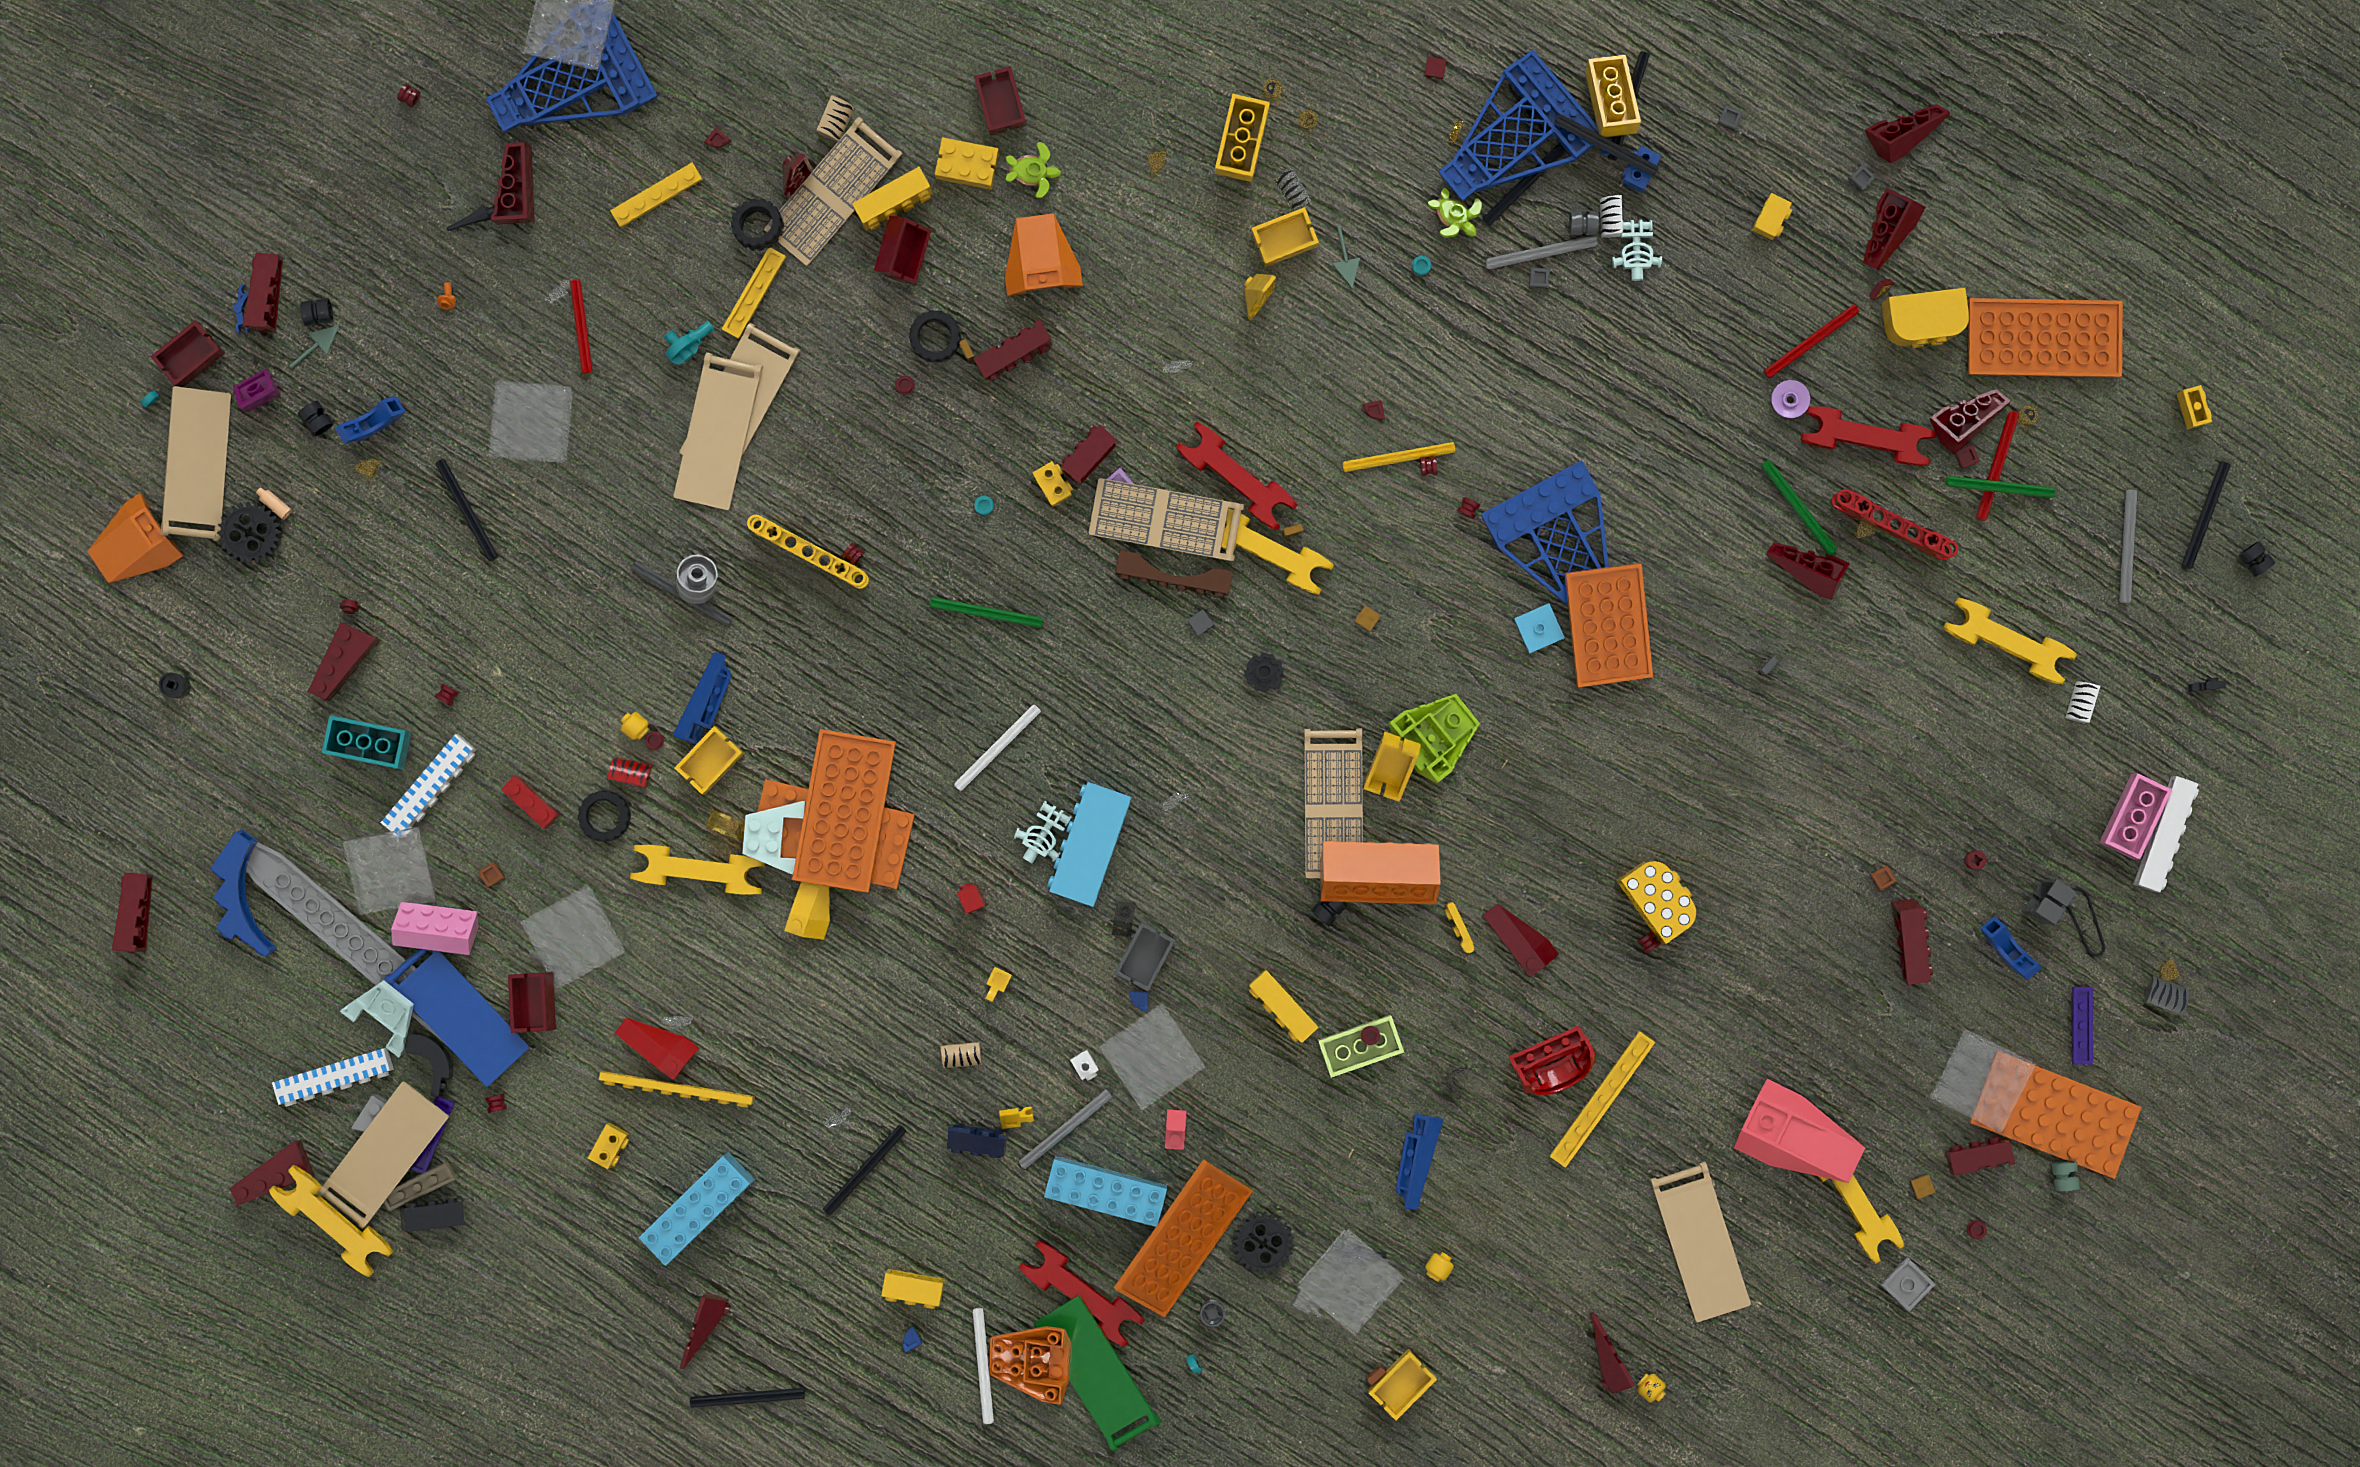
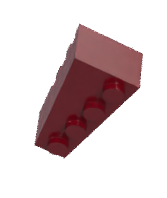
M525 142L506 143L501 165V177L498 180L497 197L494 200V212L491 215L490 221L497 225L535 222L532 146Z
M256 253L255 258L252 260L253 271L250 279L243 326L255 332L276 333L283 257L278 254Z
M1040 319L1034 322L1035 327L1022 329L1017 334L1018 337H1009L1001 343V347L994 346L974 358L985 381H994L1000 377V373L1004 371L1010 372L1017 368L1016 365L1022 361L1027 363L1034 358L1033 355L1039 352L1043 354L1051 349L1052 340Z
M124 873V876L121 878L122 890L112 950L128 952L146 951L153 875Z
M301 1139L292 1142L230 1188L237 1206L269 1194V1189L272 1186L284 1188L296 1183L288 1171L292 1165L301 1168L311 1176L315 1175Z

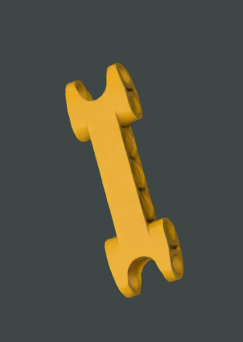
M1229 508L1221 546L1224 550L1227 549L1234 511ZM1241 514L1234 550L1236 546H1239L1289 572L1286 579L1288 583L1301 590L1319 595L1322 589L1311 581L1310 572L1318 567L1332 571L1334 564L1309 548L1303 547L1300 554L1247 528L1250 519Z
M756 514L749 517L747 526L756 535L855 588L863 589L867 587L869 577L861 569L783 529L760 515ZM761 521V526L754 529L755 523ZM790 538L796 539V545L793 548L787 547V541ZM807 547L813 549V554L810 557H805L803 553ZM824 556L830 558V563L827 566H822L820 563L821 558ZM863 575L862 582L855 583L856 577Z
M1963 598L1956 599L1955 604L1964 611L1966 619L1960 626L1946 622L1943 627L1946 632L1973 646L1976 645L1979 638L2031 663L2030 674L2042 680L2063 685L2065 678L2055 670V661L2059 657L2075 660L2077 654L2073 650L2048 637H2045L2042 644L1988 619L1991 610L1987 607Z
M634 845L633 851L647 856L649 865L643 872L630 873V879L644 883L666 885L667 876L723 882L726 883V893L742 895L762 893V888L750 885L746 879L749 869L759 866L765 867L764 862L752 857L730 854L729 863L669 857L670 847Z
M292 1165L288 1171L296 1181L297 1186L290 1191L272 1186L269 1189L271 1196L292 1216H296L301 1210L346 1249L341 1254L345 1262L361 1274L370 1277L374 1270L367 1262L366 1256L370 1252L375 1251L389 1257L393 1253L391 1246L370 1226H367L363 1232L360 1231L317 1194L322 1186L315 1178L301 1168Z
M1852 1175L1849 1183L1831 1179L1861 1228L1860 1231L1854 1234L1856 1240L1875 1264L1881 1261L1877 1246L1882 1240L1889 1239L1899 1250L1904 1247L1901 1235L1888 1214L1879 1218L1854 1175ZM1819 1177L1822 1182L1828 1180V1178Z

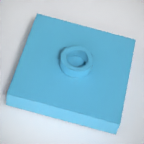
M1549 603L1514 618L1529 654L1565 638Z

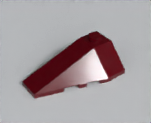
M1886 188L1876 207V212H1878L1876 222L1872 224V229L1874 230L1872 238L1868 241L1863 263L1879 270L1917 225L1926 207Z
M1773 542L1766 554L1811 591L1830 600L1836 594L1850 565L1849 562L1826 554L1825 557L1815 555V552L1808 550V553L1800 552L1796 547Z

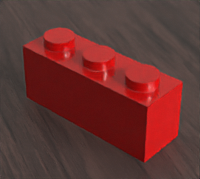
M514 775L501 789L543 829H548L560 816L554 808L519 776Z
M967 883L959 887L961 891L957 892L966 914L987 906L978 885Z

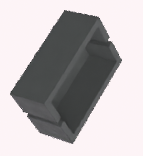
M2042 879L2033 893L2042 901L2039 902L2031 897L2022 912L2040 924L2056 925V923H2060L2064 918V909L2074 903L2076 891L2058 879Z
M1141 922L1115 974L1128 981L1133 978L1135 979L1133 984L1149 991L1176 940L1162 932L1159 935L1156 934L1157 930Z

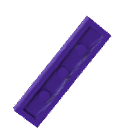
M2072 987V1064L2093 1065V987Z
M436 1096L433 1104L450 1118L456 1102ZM449 1118L410 1167L411 1170L421 1174L428 1170Z

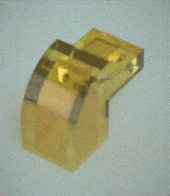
M712 810L706 828L740 841L744 840L745 821Z

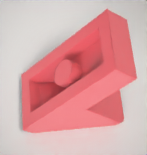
M1167 1109L1165 1149L1184 1150L1186 1111Z

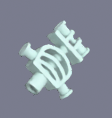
M1622 220L1623 230H1630V233H1622L1620 238H1633V243L1626 245L1622 249L1621 257H1612L1613 268L1623 265V269H1631L1632 281L1643 280V269H1649L1651 264L1658 265L1660 268L1662 263V256L1659 258L1653 257L1652 247L1640 241V238H1651L1653 236V232H1643V229L1652 231V220H1649V222L1639 220L1638 224H1634V220H1630V222H1623ZM1633 248V251L1625 254L1627 249ZM1633 256L1632 259L1626 261V258Z
M1047 801L1043 803L1040 811L1047 812L1048 816L1045 817L1039 812L1037 813L1038 817L1046 821L1044 827L1031 826L1027 832L1020 831V828H1017L1014 839H1022V844L1029 847L1023 858L1030 863L1034 862L1038 853L1044 857L1049 855L1053 862L1060 856L1061 853H1057L1053 849L1056 845V839L1050 830L1052 826H1055L1064 831L1065 828L1057 824V822L1060 820L1067 826L1072 816L1068 817L1063 814L1064 811L1062 810L1060 813L1055 811L1056 806L1048 805ZM1052 814L1057 816L1055 821L1050 820ZM1033 829H1041L1039 834L1030 833ZM1048 834L1052 838V845H1050L1049 841L1046 839V836ZM1028 836H1036L1037 838L1036 840L1028 839ZM1043 841L1047 844L1048 850L1042 845Z

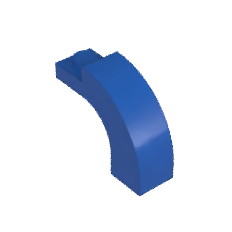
M393 396L381 400L366 414L338 424L335 430L344 444L353 441L357 443L385 429L399 419L406 411L398 398Z
M1995 916L1980 928L1989 944L2017 975L2020 974L2025 980H2029L2042 969L2040 964L2018 945L2006 925Z

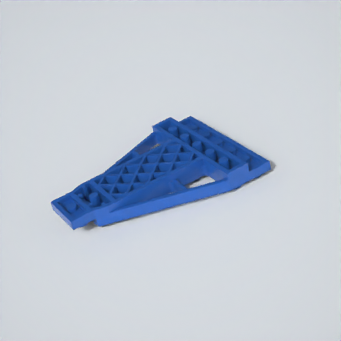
M595 0L589 4L584 3L569 11V15L515 78L509 81L502 90L486 97L504 133L521 124L526 126L625 115L658 98L607 0ZM574 20L585 42L561 53L555 39ZM553 44L558 56L530 70L549 46ZM580 53L589 55L587 64L577 62ZM593 57L599 68L590 66ZM564 61L572 63L570 73L561 71ZM576 65L585 67L583 77L573 75ZM589 69L598 71L596 81L586 78ZM547 70L556 73L553 82L544 80ZM559 74L568 76L566 86L557 84ZM572 78L582 80L579 90L570 88ZM530 79L539 81L536 91L527 89ZM585 82L592 83V85L583 89ZM542 83L552 85L549 95L540 93ZM609 86L620 109L592 112L586 101L587 96ZM555 87L565 89L562 99L553 97ZM568 91L575 92V94L566 98ZM527 92L535 94L533 102L530 100ZM538 96L548 98L545 108L536 105ZM551 99L559 101L558 103L550 106ZM579 100L584 102L589 111L583 114L551 117L554 113Z
M1532 49L1520 60L1517 59L1503 71L1460 150H1458L1454 159L1439 170L1438 173L1463 202L1476 191L1479 192L1575 162L1595 146L1556 125L1554 122L1558 114L1572 119L1599 134L1598 128ZM1507 80L1522 97V100L1503 114L1492 100L1503 81ZM1488 107H1491L1499 118L1471 140ZM1521 109L1532 110L1531 119L1520 118ZM1518 111V118L1511 117ZM1534 113L1538 116L1540 120L1533 119ZM1506 121L1517 122V130H1505ZM1519 122L1531 123L1530 132L1519 131ZM1502 123H1504V124H1503V130H1501V129H1496V128L1499 127ZM1533 123L1544 124V132H1532ZM1491 133H1501L1502 143L1490 142ZM1487 135H1489L1488 142H1487V141H1481V140L1484 139ZM1504 135H1516L1515 144L1504 143ZM1518 135L1529 136V145L1517 144ZM1532 136L1541 137L1531 145ZM1551 137H1555L1571 157L1545 165L1535 153V150ZM1476 145H1487V155L1475 154ZM1490 146L1501 147L1500 156L1489 155ZM1503 147L1515 148L1514 157L1502 156ZM1517 148L1526 149L1516 157ZM1527 156H1532L1540 165V167L1503 178L1507 172ZM1477 158L1486 159V167ZM1488 159L1500 160L1499 169L1488 168ZM1502 160L1511 161L1501 169Z
M1582 460L1481 514L1497 549L1501 550L1566 606H1568L1567 591L1565 589L1566 581L1563 585L1558 577H1565V574L1556 572L1559 562L1568 564L1567 573L1571 571L1572 566L1582 568V571L1591 570L1592 568L1586 567L1589 558L1595 569L1601 568L1586 540L1587 535L1598 529L1600 530L1604 568L1609 567L1601 495ZM1595 498L1599 526L1587 532H1582L1571 510ZM1565 513L1568 519L1559 516ZM1555 519L1553 528L1543 526L1544 524ZM1558 519L1568 522L1565 532L1555 529ZM1570 524L1572 525L1576 535L1568 533ZM1536 528H1538L1537 534H1535L1533 531ZM1541 528L1551 531L1549 541L1538 538ZM1554 532L1564 535L1562 545L1551 542ZM1525 534H1529L1540 557L1525 565L1504 546ZM1567 536L1577 539L1574 549L1564 546ZM1579 541L1581 542L1586 553L1577 550ZM1540 542L1547 544L1546 551H1544ZM1550 545L1560 548L1558 558L1547 555ZM1563 549L1573 552L1571 562L1560 559ZM1576 553L1586 556L1583 566L1573 563ZM1549 559L1556 561L1555 568H1553ZM1543 560L1559 592L1534 573L1529 566Z

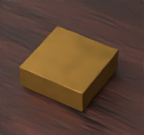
M967 340L960 341L959 344L967 361L974 360L975 357Z
M1302 524L1284 528V537L1303 533Z
M1365 605L1354 622L1370 632L1381 615Z
M1929 1174L1910 1180L1916 1199L1936 1193Z

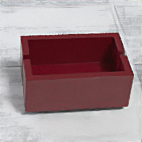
M1011 66L994 70L996 79L993 80L991 72L974 76L990 136L1006 132L1007 127H1010V130L1027 126Z
M889 216L874 271L889 276V278L900 283L916 285L932 230L905 217Z
M194 320L150 357L161 370L165 371L164 374L174 386L184 387L224 355L225 352L212 338L206 328L200 322Z
M1101 425L1098 427L1093 426L1087 433L1088 438L1085 441H1079L1074 447L1075 452L1072 455L1068 454L1061 461L1062 471L1078 486L1087 479L1118 445L1117 439Z
M553 972L508 975L511 1033L556 1030Z

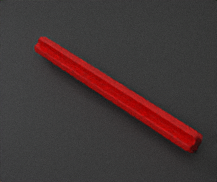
M1853 304L1778 359L1764 370L1765 375L1768 378L1773 377L1860 312L1857 306Z
M2015 411L2008 412L1987 480L1999 481L2019 417V413ZM1983 492L1976 515L1977 519L1987 520L1995 492Z

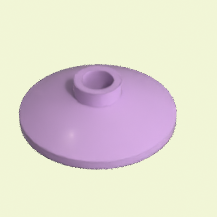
M1783 381L1776 386L1772 393V406L1779 415L1785 418L1799 417L1809 407V391L1798 381ZM1792 397L1794 402L1788 403L1787 398Z

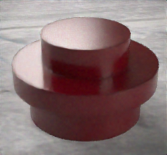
M909 376L899 377L895 384L896 390L902 395L912 393L915 388L914 381Z
M343 599V602L340 603L339 607L343 609L344 613L354 614V612L359 611L357 601Z
M657 731L649 732L645 737V745L650 750H658L664 744L663 735Z
M1366 1026L1361 1031V1040L1367 1045H1374L1380 1039V1032L1374 1026Z
M1973 1220L1968 1224L1967 1233L1971 1238L1978 1240L1986 1235L1987 1228L1982 1221Z

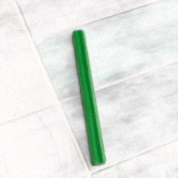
M1771 460L1764 462L1761 465L1763 470L1828 555L1836 552L1837 547Z
M1947 476L1945 483L1948 487L2046 498L2055 497L2056 491L2053 487Z
M932 597L930 601L931 608L1037 628H1041L1043 618L935 597Z

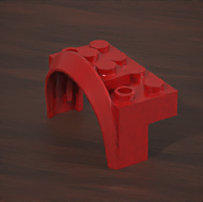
M1576 1026L1509 1056V1061L1525 1094L1531 1093L1535 1095H1550L1575 1085L1586 1077L1593 1065L1596 1064L1595 1052L1587 1035L1584 1036L1580 1026ZM1563 1056H1566L1565 1058H1563V1059H1561V1060H1559V1061H1557V1062H1555V1063H1553V1064H1551V1065H1548V1066L1539 1068V1067H1541V1066H1543V1065H1545V1064H1548V1063H1550V1062H1552V1061H1554V1060H1557V1059H1559V1058H1561V1057H1563ZM1572 1057H1574V1059H1575V1061H1576V1063H1577V1065H1578V1069H1577V1067H1576V1065H1575V1063H1574ZM1535 1073L1537 1074V1076H1538V1078H1539V1080H1540V1082H1541V1085H1540V1083H1539V1081H1538V1079H1537Z

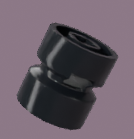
M329 298L316 300V303L312 300L300 303L301 317L305 326L317 325L318 320L324 324L333 322V309Z
M319 401L309 403L298 412V416L303 423L308 424L307 429L313 437L325 433L334 425L330 416L324 414L325 409Z
M2260 541L2255 542L2238 555L2244 564H2249L2248 569L2254 577L2262 574L2276 563L2270 554H2265L2266 549ZM2260 557L2261 561L2255 563V560Z
M172 672L164 674L158 683L160 692L171 698H184L191 689L190 681L186 676Z
M1322 901V903H1317L1311 911L1329 927L1336 920L1335 915H1340L1346 909V905L1342 902Z

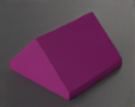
M267 368L233 386L239 408L247 413L281 395Z

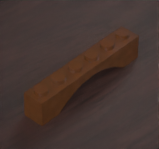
M1123 550L1119 552L1116 574L1121 579L1130 580L1133 577L1138 578V582L1149 584V581L1157 582L1156 585L1168 587V584L1176 585L1175 589L1187 591V588L1195 589L1194 592L1199 594H1205L1207 591L1212 592L1213 596L1220 598L1229 595L1233 571L1213 568L1195 576H1173L1153 568L1139 553Z

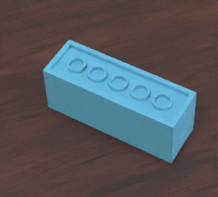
M1087 782V785H1082L1079 794L1082 796L1080 804L1076 803L1073 814L1076 815L1074 822H1069L1066 831L1069 833L1068 839H1064L1060 848L1063 851L1062 856L1056 859L1054 869H1057L1055 876L1050 877L1047 887H1050L1049 892L1094 907L1132 797Z
M728 1152L665 1211L639 1239L666 1266L742 1194L755 1179Z
M1055 1156L1044 1197L1156 1227L1163 1207L1167 1185Z

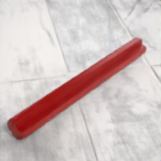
M575 279L570 281L581 371L587 374L593 370L581 281Z

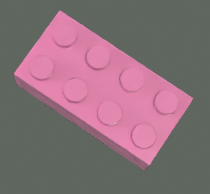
M2138 773L2131 774L2099 843L2133 860H2140L2172 789Z
M401 902L391 928L392 943L395 946L470 955L479 928L478 912Z

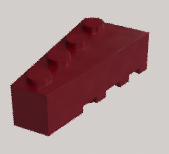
M340 622L307 692L324 700L331 701L350 675L356 671L363 659L369 655L372 648L379 643L380 639Z
M1914 898L1891 902L1892 909H1895L1897 912L1894 924L1898 933L1900 932V936L1897 937V944L1899 950L1903 951V954L1899 955L1903 980L1907 985L1931 982L1930 976L1933 975V970L1928 960V957H1931L1929 945L1927 946L1926 940L1929 938L1928 928L1925 927V920H1927L1926 909H1923Z

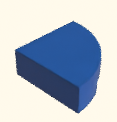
M1129 991L1133 1004L1141 1010L1148 1011V992Z
M914 1325L908 1329L904 1336L903 1348L905 1352L923 1343Z

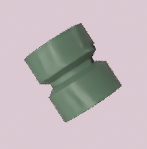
M2077 1161L2051 1163L2052 1173L2056 1176L2053 1180L2055 1191L2080 1189L2079 1178L2076 1177L2078 1173Z

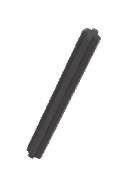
M637 561L633 563L632 571L682 599L677 592L675 583ZM707 602L701 604L689 603L726 626H729L733 620L731 616Z

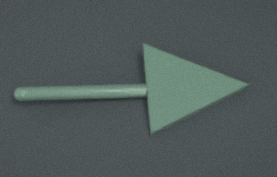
M1338 225L1337 229L1344 261L1332 264L1351 288H1353L1360 258L1348 260L1342 229Z
M340 325L309 333L316 343L290 365V368L297 365L317 346H320L328 354Z

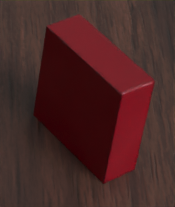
M1428 56L1424 76L1443 79L1447 59Z
M1973 444L1955 453L1961 469L1980 462Z

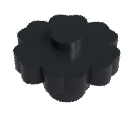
M1262 653L1260 657L1253 656L1247 663L1249 670L1245 672L1247 683L1254 685L1256 691L1267 692L1269 688L1276 689L1282 682L1280 677L1284 672L1282 663L1278 660L1274 661L1275 658L1272 654Z

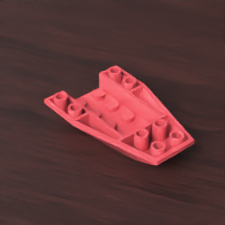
M1769 1079L1763 1085L1734 1146L1735 1149L1769 1166L1849 1183L1865 1150L1863 1145L1805 1097Z

